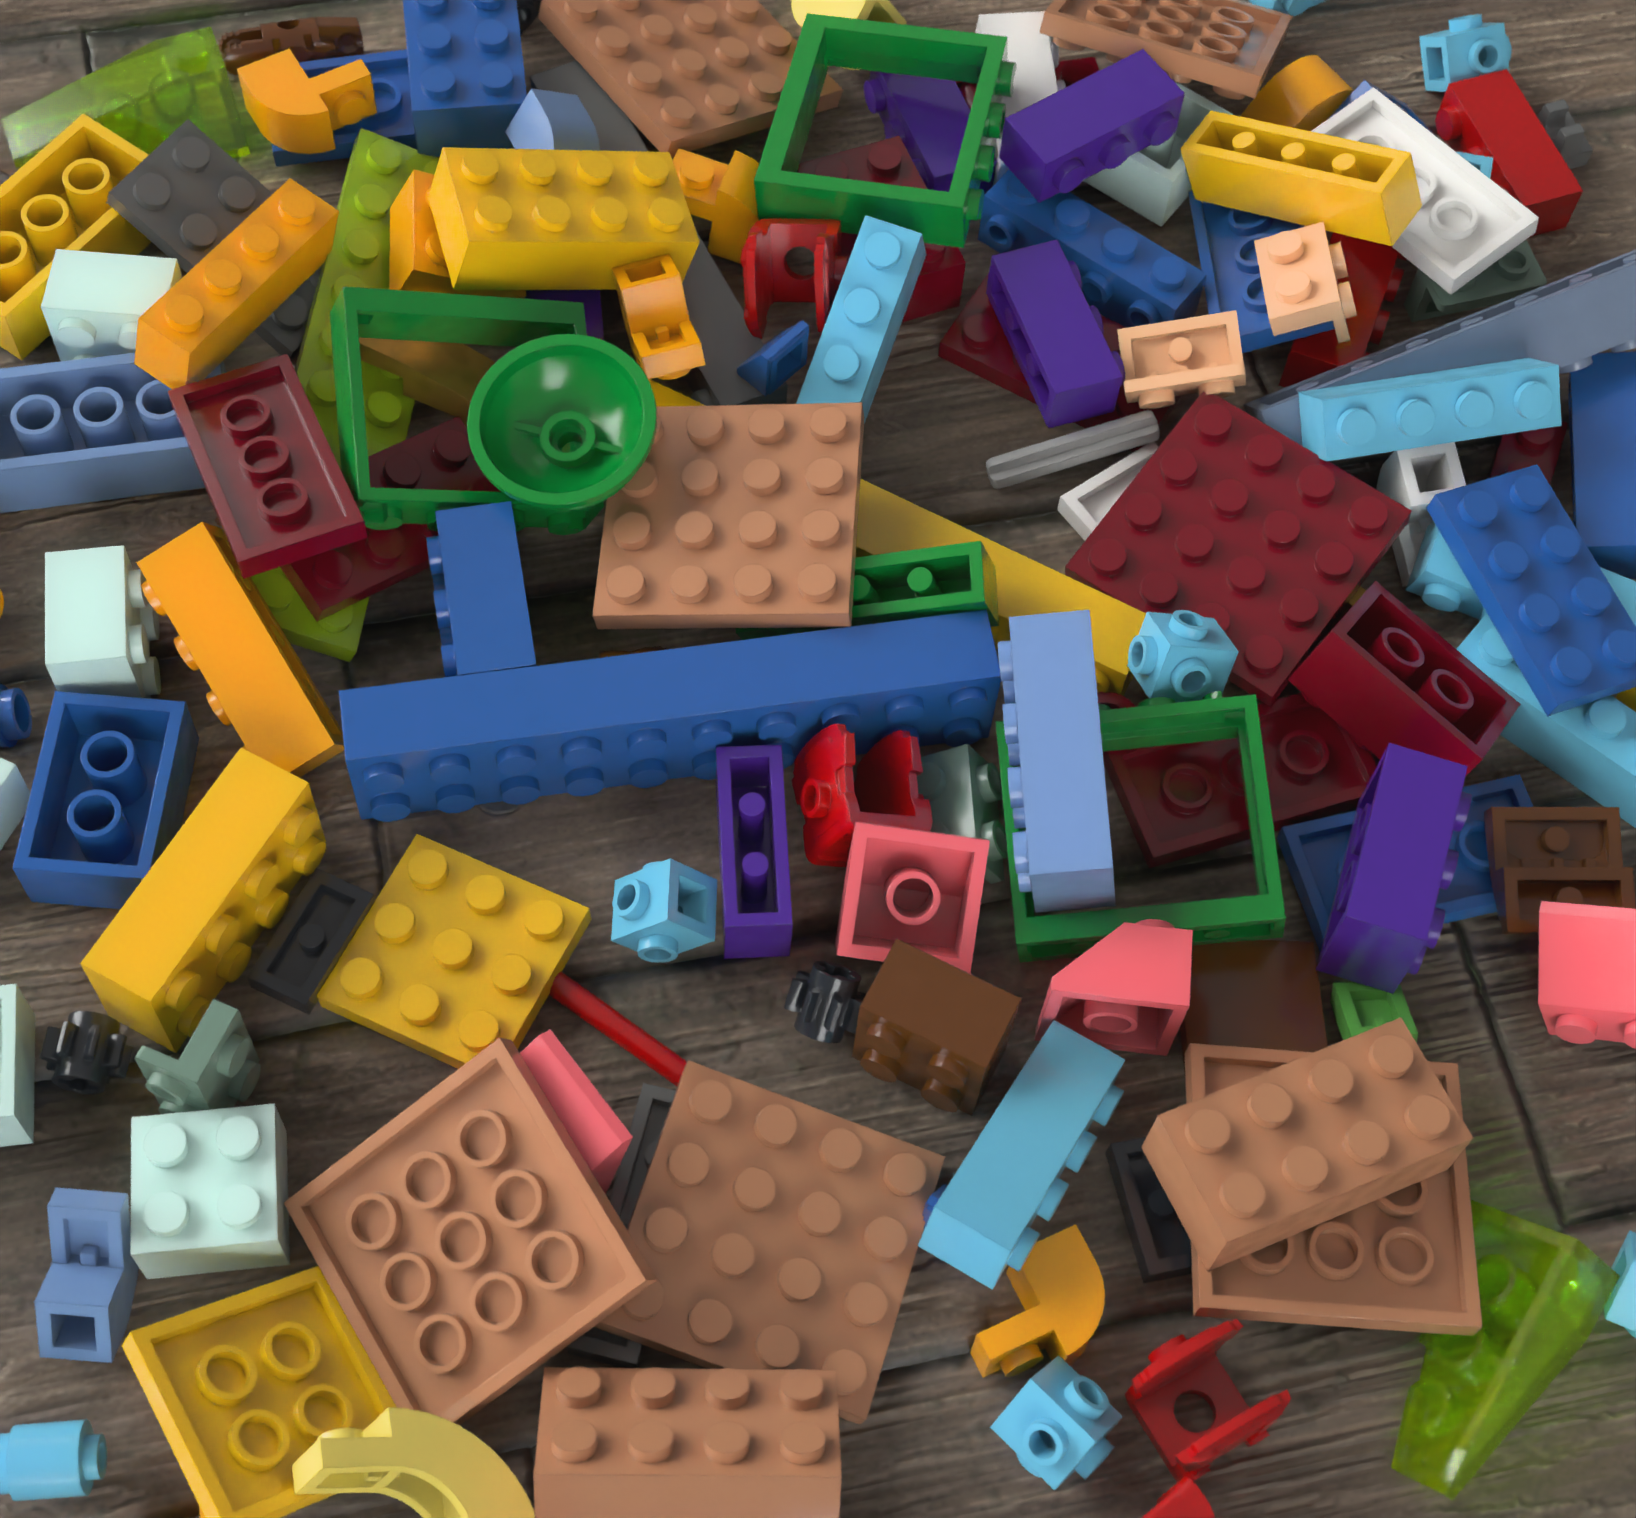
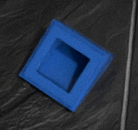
M802 320L773 337L737 367L736 372L764 396L773 393L807 364L809 325Z

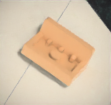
M1320 222L1255 240L1256 254L1273 336L1333 321L1338 343L1349 341L1350 336L1346 319L1357 316L1349 281L1338 284L1337 280L1348 277L1341 242L1329 245L1324 223Z
M1236 310L1117 329L1120 354L1125 369V381H1123L1127 403L1139 402L1140 409H1157L1175 404V396L1199 393L1200 395L1203 390L1206 395L1216 394L1221 398H1226L1235 394V387L1246 385L1245 366Z

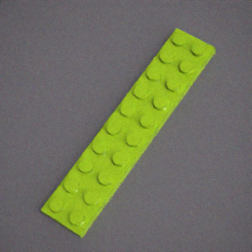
M360 128L354 141L337 206L339 214L332 251L327 255L325 263L322 264L295 367V372L340 469L330 312L343 286L389 289L390 207L414 169L435 174L439 161L437 157L418 154L417 149ZM361 360L368 456H371L406 440L415 399L403 395L402 377ZM280 567L251 576V579L291 644L347 662L352 660L357 652L369 597L322 620L316 621Z

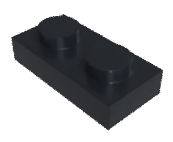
M316 868L248 974L247 979L251 988L309 1015L318 1001V992L375 902L374 894Z
M1146 1137L1111 1143L1105 1152L1143 1284L1192 1274L1191 1240L1141 1148Z

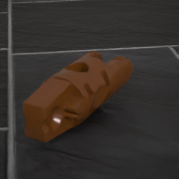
M308 17L260 24V27L239 29L237 32L233 30L230 33L226 32L218 40V48L222 56V66H224L225 72L228 71L229 75L233 74L235 77L238 75L237 68L289 48L298 62L364 55L362 33L357 17Z

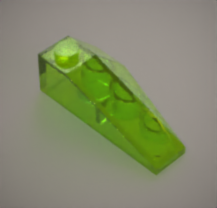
M211 27L154 40L1 119L16 168H21L83 113L147 154H151L187 119L232 158L250 154L226 67Z
M1471 1200L1482 1328L1474 1336L1421 1332L1419 1342L1426 1347L1420 1378L1408 1388L1391 1468L1402 1476L1452 1501L1589 1338L1620 1278L1619 1274L1580 1240Z

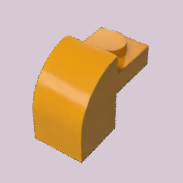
M290 48L237 68L247 111L263 136L275 146L286 151L299 154H318L336 149L333 136L334 130L355 124L364 118L377 114L371 73L362 59L310 79Z
M1309 55L1290 63L1273 76L1259 91L1240 117L1312 131L1328 120L1354 90L1318 55Z
M678 148L673 164L690 214L712 221L708 252L741 264V252L747 240L748 232L754 223L758 221L754 179L759 162L735 150L729 165Z
M670 253L612 267L622 316L633 356L648 380L653 378L662 380L677 379L688 374L692 368L706 365L701 342L689 319L681 276Z
M1076 1224L1036 1242L1019 1272L1010 1266L1008 1267L1006 1274L1025 1311L976 1335L970 1354L983 1378L1001 1369L1005 1377L1020 1374L1044 1358L1040 1351L1044 1348L1051 1361L1059 1355L1069 1366L1086 1349L1102 1317L1105 1289L1098 1264Z

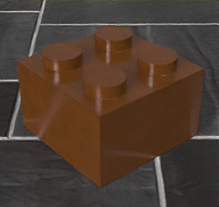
M896 939L860 1005L852 1057L859 1060L861 1067L877 1079L885 1082H895L898 1079L920 1090L922 1097L928 1103L943 1111L956 1112L959 1109L973 1116L1007 1048L1021 998Z

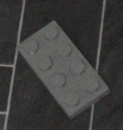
M187 119L109 192L106 203L169 258H176L179 266L188 273L273 193ZM322 265L254 330L280 355L288 354L290 360L301 348Z

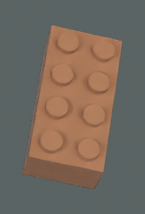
M1400 1017L1158 1115L1141 1148L1208 1272L1448 1170L1472 1141L1473 1136Z
M544 1367L534 1465L535 1518H839L842 1475L837 1370Z

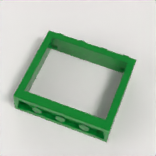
M807 13L754 179L758 220L768 218L837 219L841 221V232L859 234L864 217L867 215L922 233L924 243L964 248L971 220L978 221L982 217L984 190L979 189L981 181L990 182L992 178L995 146H990L992 138H1002L1006 117V104L1001 103L1002 97H1012L1013 79L1017 66L1016 62L1007 61L1008 37ZM829 66L978 84L949 192L797 173Z
M342 287L330 312L341 472L367 528L388 530L397 528L403 523L427 524L428 529L438 532L435 511L511 501L516 532L525 527L548 528V532L554 535H570L586 529L603 509V501L586 508L559 511L521 503L503 492L370 487L359 338L518 347L528 341L555 334H580L587 336L583 302ZM569 442L564 445L562 452H573L579 449L582 444L579 442Z
M1216 691L1205 695L1202 700L1177 703L1171 698L1155 697L1140 702L1137 707L1111 709L1107 705L1098 704L1103 752L1237 738L1257 895L1035 916L1032 892L1019 891L1018 873H1016L1013 832H1024L1026 829L1014 828L1013 809L1011 808L1008 768L1021 766H1010L1008 745L1005 740L1004 721H995L1015 938L1020 963L1079 957L1124 922L1136 923L1145 919L1163 920L1171 923L1174 928L1193 930L1192 946L1283 938L1286 916L1256 694L1222 698V692Z

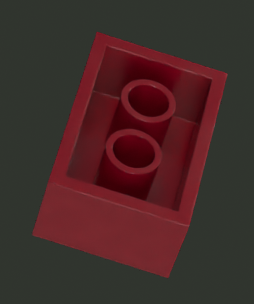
M900 136L802 162L799 164L797 173L927 189ZM841 232L842 256L850 257L858 234ZM924 243L927 255L902 323L960 306L966 261L958 247Z
M1376 580L1288 679L1301 691L1302 696L1309 704L1326 712L1349 732L1352 740L1359 747L1372 752L1379 759H1381L1388 744L1392 743L1468 766L1466 776L1483 760L1521 705Z

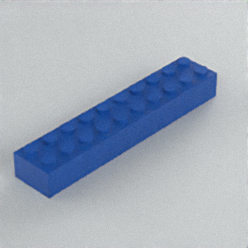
M987 610L339 690L345 761L361 820L374 818L378 821L392 822L401 820L410 813L440 810L445 813H460L478 804L504 801L507 804L521 805L533 802L539 796L568 793L573 796H589L600 792L603 788L623 785L651 788L661 785L669 779L692 776L703 780L716 779V747L782 745L783 769L794 763L799 752L814 735L835 723L845 724L847 731L854 733L856 755L867 754L878 741L898 730L909 731L911 736L918 737L919 747L944 743L951 747L965 744L971 745L979 739L989 738L1001 677Z

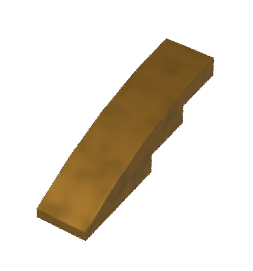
M359 338L361 360L402 377L403 395L455 417L459 416L467 427V416L472 396L482 377L495 363L494 361L467 345L460 343Z

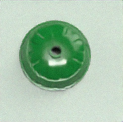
M555 334L540 337L519 345L506 353L490 367L477 385L467 416L468 441L477 465L484 476L498 490L510 498L531 506L559 511L577 510L598 504L621 490L632 479L649 455L657 429V407L654 393L641 367L632 357L615 345L602 339L580 334ZM569 442H579L582 444L579 449L573 452H562L564 445Z

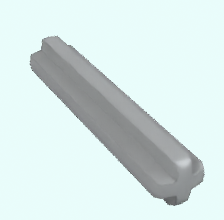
M1145 410L991 457L986 461L987 474L993 488L1001 489L1157 441L1160 438L1159 426L1154 413L1151 410Z

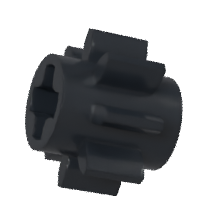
M828 961L814 962L810 974L801 970L798 971L796 978H792L784 1004V1009L798 1012L794 1028L811 1039L825 1043L841 1042L845 1030L856 1034L859 1008L866 996V993L858 992L862 977L856 971L846 966Z
M75 1011L69 1014L67 1021H63L62 1029L48 1026L40 1059L48 1061L47 1070L54 1071L52 1082L56 1086L71 1092L100 1094L104 1092L105 1086L109 1084L111 1077L125 1079L133 1047L126 1045V1035L119 1034L120 1023L105 1014L92 1011Z

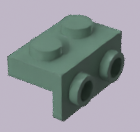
M1525 240L1451 295L1418 268L1404 306L1411 321L1415 322L1499 304L1546 285L1547 279L1527 240Z
M968 744L921 757L923 772L917 776L918 793L923 794L924 799H929L932 812V828L930 831L990 840L984 879L990 884L1004 881L1003 858L1008 856L1006 832L999 822L998 800L1002 799L1001 776L993 763H988Z
M215 999L212 1000L178 1060L143 1045L134 1058L147 1081L145 1087L154 1094L160 1104L158 1110L161 1114L232 1108L237 1100L244 1102L249 1098L258 1082L261 1071L260 1059L239 1010Z

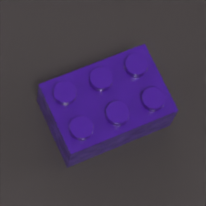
M1388 744L1357 804L1316 970L1392 994L1406 973L1413 975L1418 973L1426 947L1431 949L1435 947L1445 919V910L1435 907L1440 888L1448 889L1458 862L1459 852L1449 849L1453 831L1461 832L1471 805L1472 794L1462 792L1468 766L1396 744Z

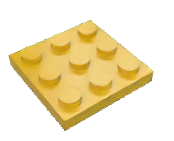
M416 834L318 992L317 999L321 1007L459 1069L498 1038L510 1039L516 1048H519L547 999L555 977L559 972L563 971L591 922L590 909Z
M319 1266L133 1330L122 1344L205 1518H281L337 1494L295 1495L292 1465L317 1441L321 1434L340 1428H357L364 1431L388 1407L397 1408Z

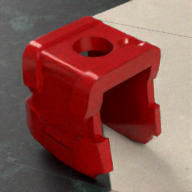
M768 218L756 221L751 227L741 252V266L743 267L744 320L753 337L763 338L767 325V313L770 305L774 302H815L817 330L821 337L850 258L849 256L841 255L840 220ZM795 247H805L814 253V272L805 276L793 272L787 265V252Z
M832 724L818 732L808 741L794 760V777L791 782L796 803L801 806L806 823L803 825L805 855L810 863L820 866L847 867L855 821L924 831L931 830L932 812L929 799H924L923 794L918 793L917 776L923 772L918 737L911 736L910 732L906 730H898L885 736L867 752L858 764V775L855 782L853 780L852 767L856 764L854 733L847 731L845 724Z
M1237 1319L1227 1320L1218 1326L1210 1327L1188 1340L1184 1334H1181L1165 1342L1147 1356L1151 1364L1132 1379V1385L1125 1392L1128 1405L1177 1482L1184 1476L1195 1481L1211 1471L1209 1463L1243 1442L1247 1447H1251L1270 1436L1266 1429L1273 1425L1283 1414L1291 1400L1288 1389L1279 1394L1276 1393L1251 1408L1248 1407L1216 1356L1217 1351L1223 1344L1232 1339L1244 1327ZM1196 1394L1209 1403L1213 1412V1421L1207 1430L1190 1432L1177 1422L1174 1415V1404L1180 1396Z

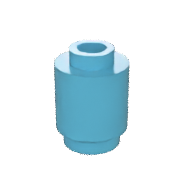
M87 1419L18 1424L12 1427L10 1433H0V1495L10 1494L13 1501L88 1496L92 1490L94 1480H101L105 1476L107 1467L106 1440L103 1434H94L92 1425Z

